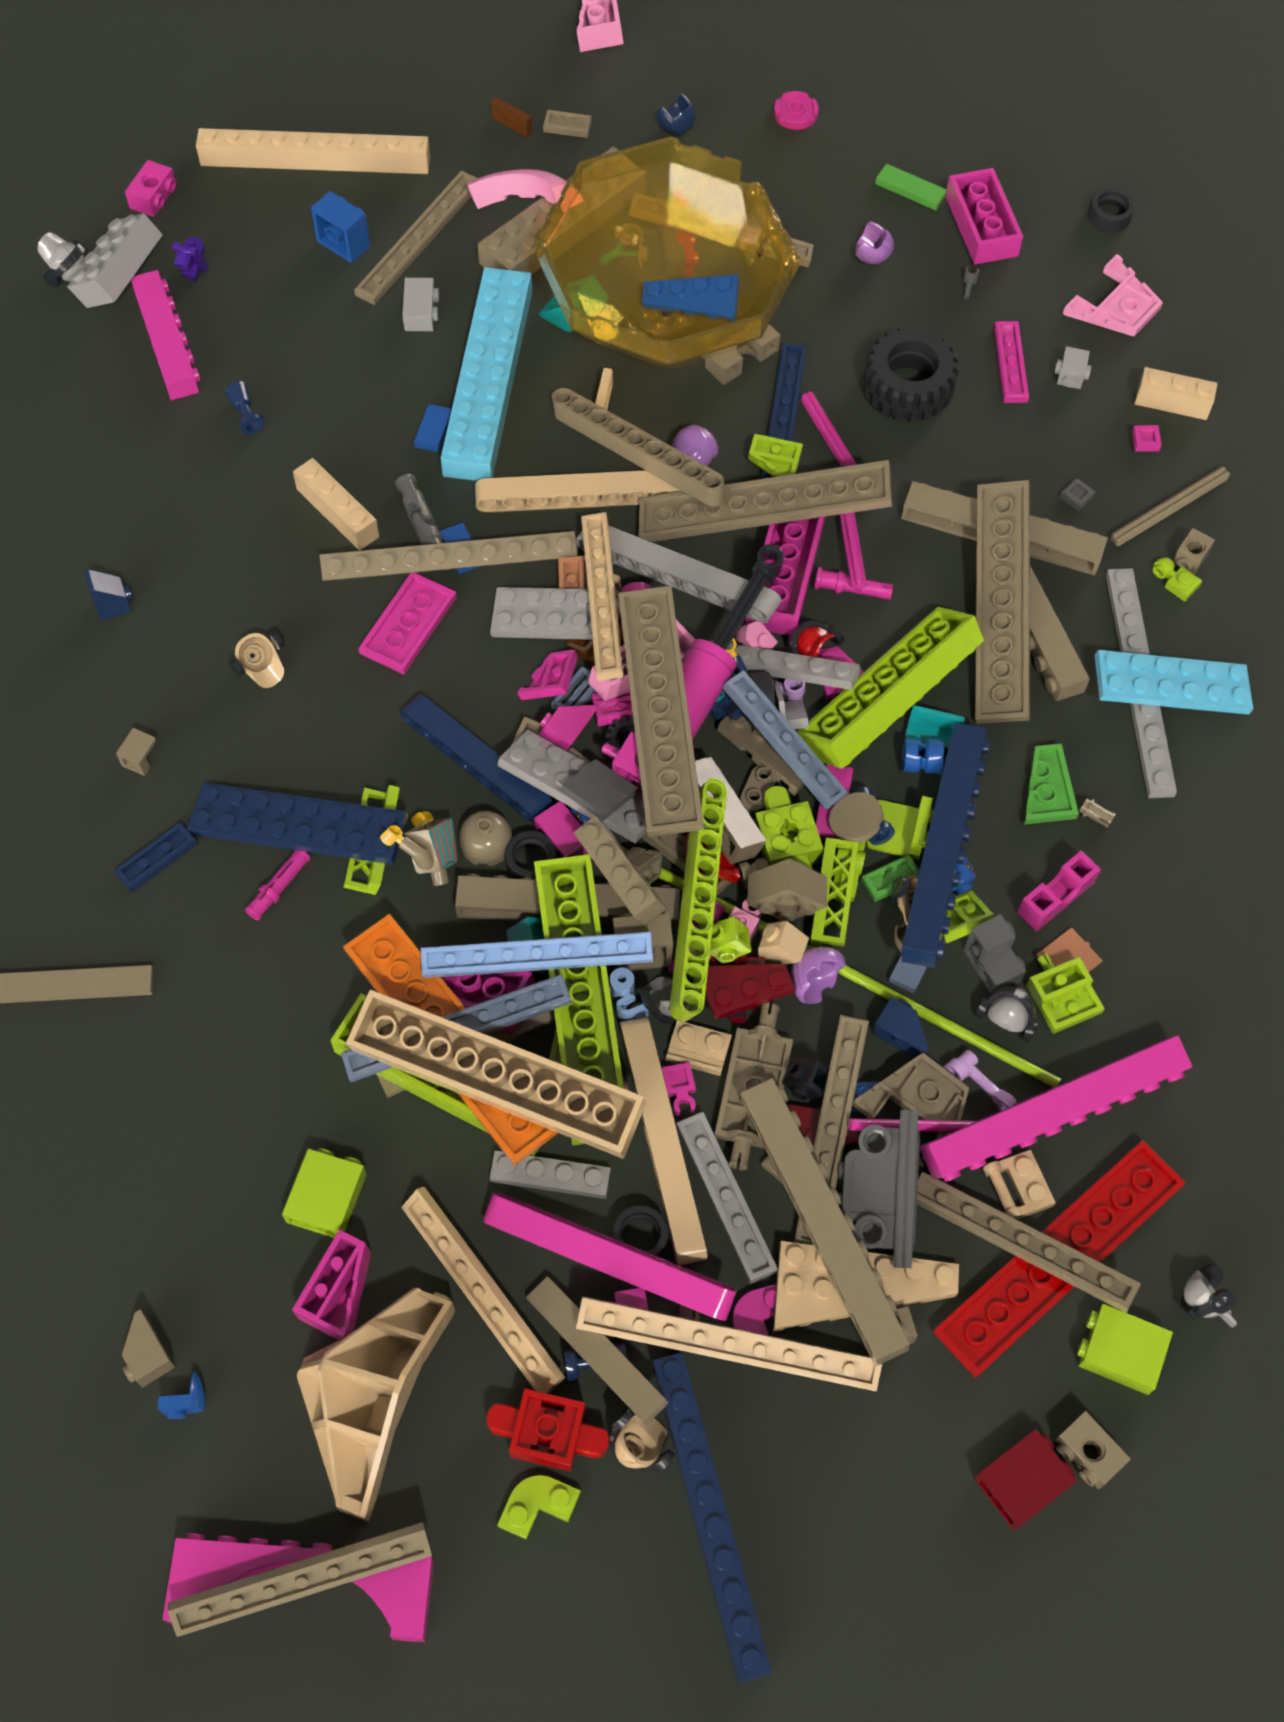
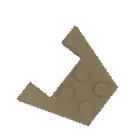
M922 1053L853 1101L852 1106L869 1119H874L890 1098L904 1110L919 1111V1120L961 1121L969 1087L926 1054ZM935 1132L937 1135L934 1140L951 1132Z

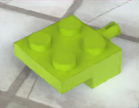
M1048 953L1037 958L1044 972L1030 977L1026 987L1053 1034L1103 1013L1105 1008L1091 986L1093 979L1080 957L1056 967Z

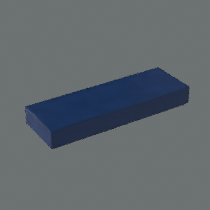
M179 822L113 871L132 893L198 845L197 840Z

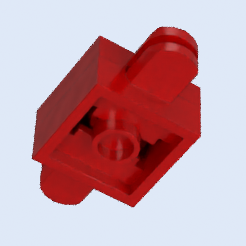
M524 1388L520 1408L499 1403L493 1405L487 1413L489 1430L495 1435L512 1439L509 1448L510 1458L571 1472L575 1454L600 1458L607 1452L609 1447V1436L604 1428L583 1423L586 1411L585 1402Z

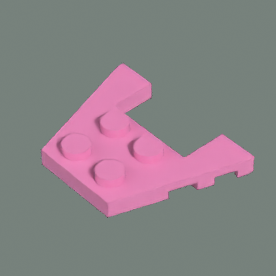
M1116 254L1105 265L1103 273L1119 282V286L1098 307L1076 295L1065 306L1063 314L1134 337L1161 309L1163 302L1145 283L1141 284L1138 281L1132 268H1126L1122 263L1123 259Z

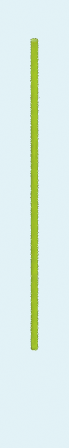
M661 868L659 879L683 891L684 879ZM695 893V897L702 901L701 897ZM716 896L715 902L725 908L724 913L730 916L736 906ZM760 920L758 931L763 933L768 923ZM807 944L805 951L813 947ZM847 965L838 971V974L887 1000H890L891 997L897 1000H905L917 1011L919 1017L1053 1088L1058 1086L1061 1078Z

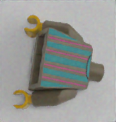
M426 811L418 812L411 819L415 828L405 832V838L402 836L401 829L396 825L390 826L381 834L380 839L384 844L391 846L397 842L400 844L399 848L411 855L418 874L430 873L433 886L449 883L446 868L455 864L458 860L452 818L433 820L431 813Z

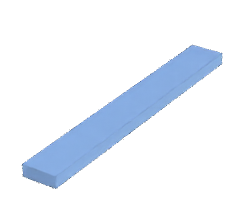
M651 932L421 948L423 978L653 962Z

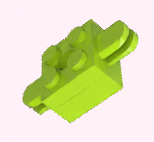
M773 786L765 792L763 801L766 811L755 813L754 823L766 839L765 844L761 848L762 857L766 858L769 866L790 858L813 870L812 865L821 862L823 846L808 801L792 805L789 794L784 787Z

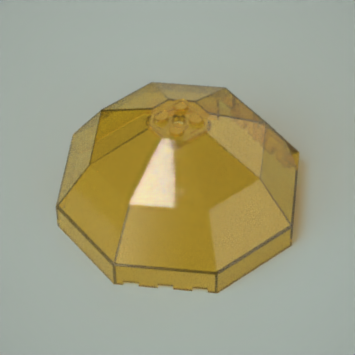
M671 136L580 161L575 168L573 177L567 181L561 191V197L558 202L554 203L547 214L544 225L535 234L536 257L570 329L597 344L668 370L730 352L762 338L802 260L785 228L782 229V222L763 186L758 182L748 184L740 181L741 161L725 156L724 159L711 154V150L697 145L689 147L680 144L679 139ZM765 244V251L759 258L757 253ZM725 275H738L740 280L736 322L728 321L727 318L722 317L717 319L707 318V315L703 314L687 315L684 311L675 310L674 312L648 309L644 308L642 304L644 282ZM666 312L667 315L671 314V316L663 317L662 313Z

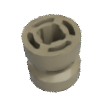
M765 857L756 859L751 864L748 862L737 864V869H739L740 873L739 880L744 890L748 889V874L769 866Z

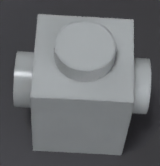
M1066 346L1062 360H1057L1055 374H1059L1058 385L1081 389L1083 380L1089 379L1091 366L1087 365L1090 351Z

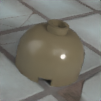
M488 810L478 811L470 815L462 823L459 831L460 850L467 860L476 865L480 863L494 866L504 861L506 846L513 838L512 829L507 820L499 813Z

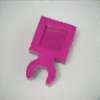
M690 1062L662 1067L661 1070L668 1098L676 1097L673 1105L675 1115H680L679 1106L683 1103L688 1104L691 1113H694L695 1100L688 1095L696 1092Z

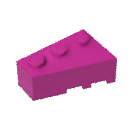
M339 1230L292 1309L299 1320L339 1341H342L355 1330L371 1252L365 1242Z

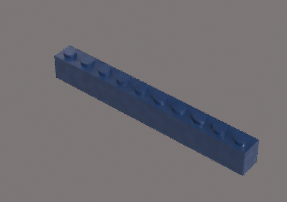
M954 723L902 944L903 963L936 968L937 959L944 956L946 941H942L943 934L949 933L951 918L947 917L948 910H954L956 894H952L953 887L958 888L960 884L961 871H957L959 864L964 865L966 848L962 847L963 843L969 842L971 826L968 825V820H974L976 804L972 802L974 797L979 798L981 782L977 780L978 776L984 775L986 760H982L983 754L988 755L991 739L986 738V727Z
M683 1352L653 1360L652 1369L658 1391L668 1402L663 1410L737 1683L742 1684L769 1676L771 1674L770 1664Z

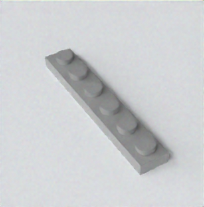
M730 643L727 650L732 649L734 645ZM736 644L735 651L737 655L740 654L749 673L768 671L772 677L849 690L853 689L860 674L859 664Z
M704 1112L677 1122L676 1127L749 1283H754L777 1273L778 1268Z

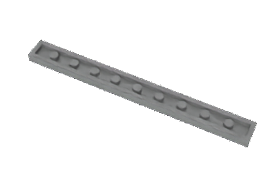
M1133 568L1108 569L1106 580L1120 652L1150 655ZM1130 703L1148 798L1175 797L1177 790L1160 706Z

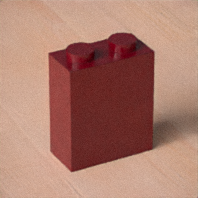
M1037 1429L974 1478L1013 1531L1077 1482L1071 1465L1066 1460L1059 1459L1053 1451L1054 1445L1046 1434H1040Z

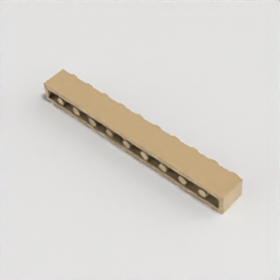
M199 128L196 141V149L201 166L412 174L429 173L430 151L428 136Z

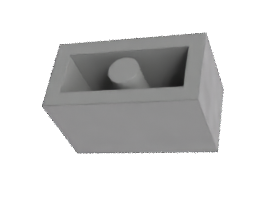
M405 278L402 314L405 331H433L434 321H438V307H435V303H439V288H434L433 278Z

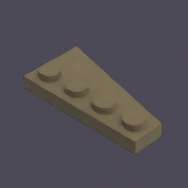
M727 715L719 723L717 731L740 750H747L751 753L752 760L757 765L764 764L772 771L770 776L777 782L784 781L789 786L788 791L795 796L805 786L751 721L744 716L738 720H732Z

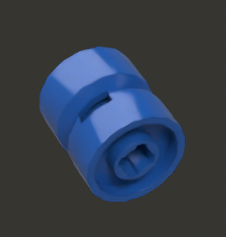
M904 738L902 750L903 772L918 773L920 769H923L928 774H941L944 759V742L942 739H927L925 743H922L920 738Z

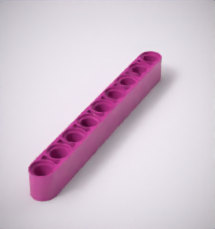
M493 1192L483 1222L715 1319L726 1321L737 1291L716 1280L501 1193Z

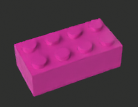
M994 168L949 176L945 197L974 265L1019 256L1023 234Z

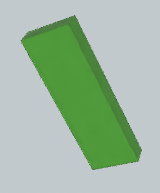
M887 163L875 181L876 185L935 211L945 199L946 189Z

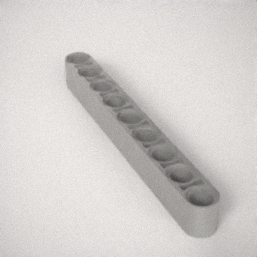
M609 526L612 563L730 611H732L749 580ZM582 530L576 538V545L585 552ZM764 587L746 617L761 623H767L780 605L781 597L775 591Z

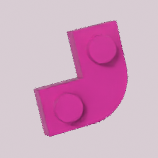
M777 1284L745 1294L738 1301L734 1309L733 1328L768 1335L764 1321L774 1319Z

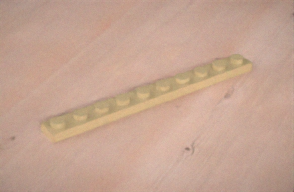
M583 1296L576 1323V1329L872 1391H877L882 1364L875 1367L869 1356Z

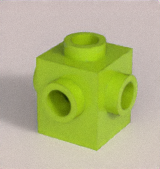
M732 916L713 925L710 956L715 957L724 964L752 952L749 928L736 917Z

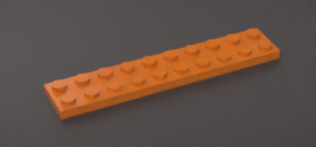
M390 914L343 946L344 951L378 993L439 1017L466 1009L441 977H422L421 952ZM457 1093L514 1166L558 1134L555 1131Z

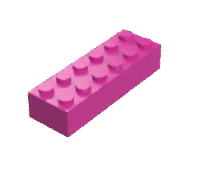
M826 516L769 525L764 545L773 544L778 546L782 550L784 557L781 574L771 582H766L764 586L775 591L782 600L767 623H762L769 632L790 636L791 632L799 625ZM773 560L764 561L766 564L775 563ZM746 617L745 624L757 622L753 619Z

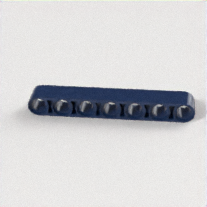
M418 694L400 711L402 719L411 728L529 822L534 823V818L552 805L553 802L547 793L499 767L498 760L501 757L424 695Z

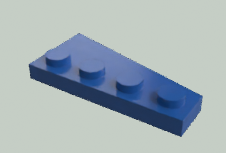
M738 275L647 281L644 282L642 304L644 308L668 312H674L675 310L684 311L687 315L694 316L696 313L707 315V318L717 319L722 317L727 318L728 321L736 322L740 280Z

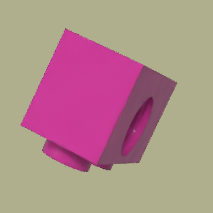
M147 160L125 191L129 208L154 217L159 209L163 208L169 195L175 191L176 180L172 168Z

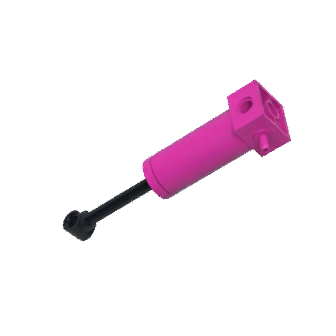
M767 544L759 549L757 561L752 568L754 574L714 641L695 639L682 659L692 741L722 692V686L729 680L737 666L734 658L726 651L766 582H771L781 574L784 557L782 550L776 545ZM773 560L775 563L766 564L764 561ZM631 732L621 749L605 743L601 751L614 758L612 762L613 771L638 787L637 791L642 793L635 733Z

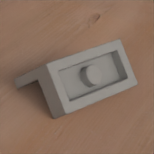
M774 684L777 710L794 730L809 728L808 716L803 700L784 702L780 684Z

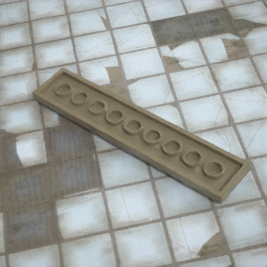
M889 460L726 484L724 485L725 501L715 507L708 506L683 491L641 497L639 538L654 542L892 507Z
M1029 480L977 485L976 621L984 638V641L976 648L975 720L977 724L1030 721Z
M664 586L618 593L648 837L704 830L672 587Z

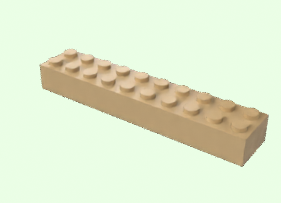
M373 990L369 991L346 1042L347 1046L356 1053L623 1159L646 1105L645 1098L641 1095Z

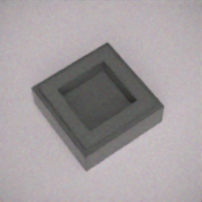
M1076 478L1061 492L1060 499L1080 512L1094 498L1096 491Z

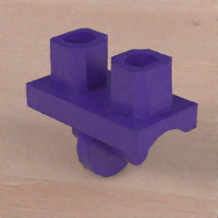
M198 237L188 238L183 246L174 241L172 249L177 255L174 262L175 266L182 270L181 275L183 278L197 281L199 272L207 273L209 267L202 256L205 249L204 243Z

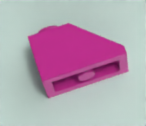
M594 705L559 707L553 715L548 712L539 724L543 729L538 736L567 751L598 708Z

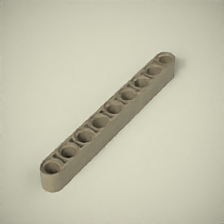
M560 388L552 393L553 409L557 420L708 506H719L725 501L724 478L720 473L568 388Z

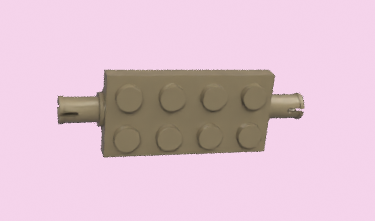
M770 1003L761 1005L759 1023L754 1029L737 1028L715 1131V1138L734 1142L729 1167L736 1169L738 1158H741L739 1170H747L751 1146L764 1148L741 1103V1092L773 1078L776 1086L781 1085L784 1089L782 1082L787 1073L793 1039L781 1037L777 1034V1030H775L780 1010L776 1004H772L771 1014H768Z

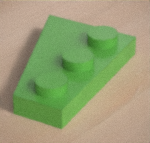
M1062 744L1035 746L1024 825L1077 819L1079 813Z

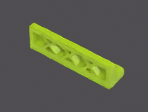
M389 785L386 793L364 788L360 805L368 806L367 800L370 797L382 800V808L395 810L400 787ZM349 858L343 888L376 895L381 885L385 863ZM362 868L368 877L367 884L351 881L353 872Z
M826 838L821 874L827 877V908L815 912L810 945L813 948L822 947V944L844 947L859 842ZM836 848L851 849V857L841 863L835 856ZM850 865L849 871L845 868ZM842 871L848 878V882L837 888L832 881V876ZM844 890H846V897L842 894ZM838 896L844 903V908L834 914L829 908L828 902ZM843 915L841 922L838 918ZM834 921L841 929L840 938L825 936L824 928Z

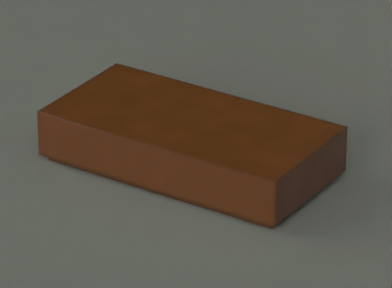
M498 97L491 100L492 118L526 138L532 135V117Z

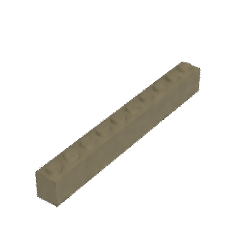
M773 1078L741 1092V1103L876 1367L907 1352L910 1346L909 1341L912 1340V1337L905 1323L899 1324L894 1314L897 1312V1308L892 1297L884 1295L880 1287L883 1281L878 1270L875 1267L870 1268L866 1260L869 1254L864 1243L861 1240L856 1241L852 1233L855 1227L850 1216L842 1214L838 1206L841 1204V1200L836 1189L828 1187L825 1181L828 1175L821 1161L816 1163L811 1153L814 1152V1148L809 1137H803L798 1129L801 1126L800 1120L794 1110L789 1111L785 1103L788 1101L783 1087L781 1085L776 1086Z

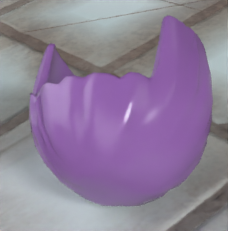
M870 221L866 224L864 232L856 244L855 255L861 261L868 264L884 262L891 255L894 248L891 234L880 225Z

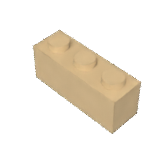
M1145 367L1138 385L1135 405L1207 420L1214 403L1217 383Z

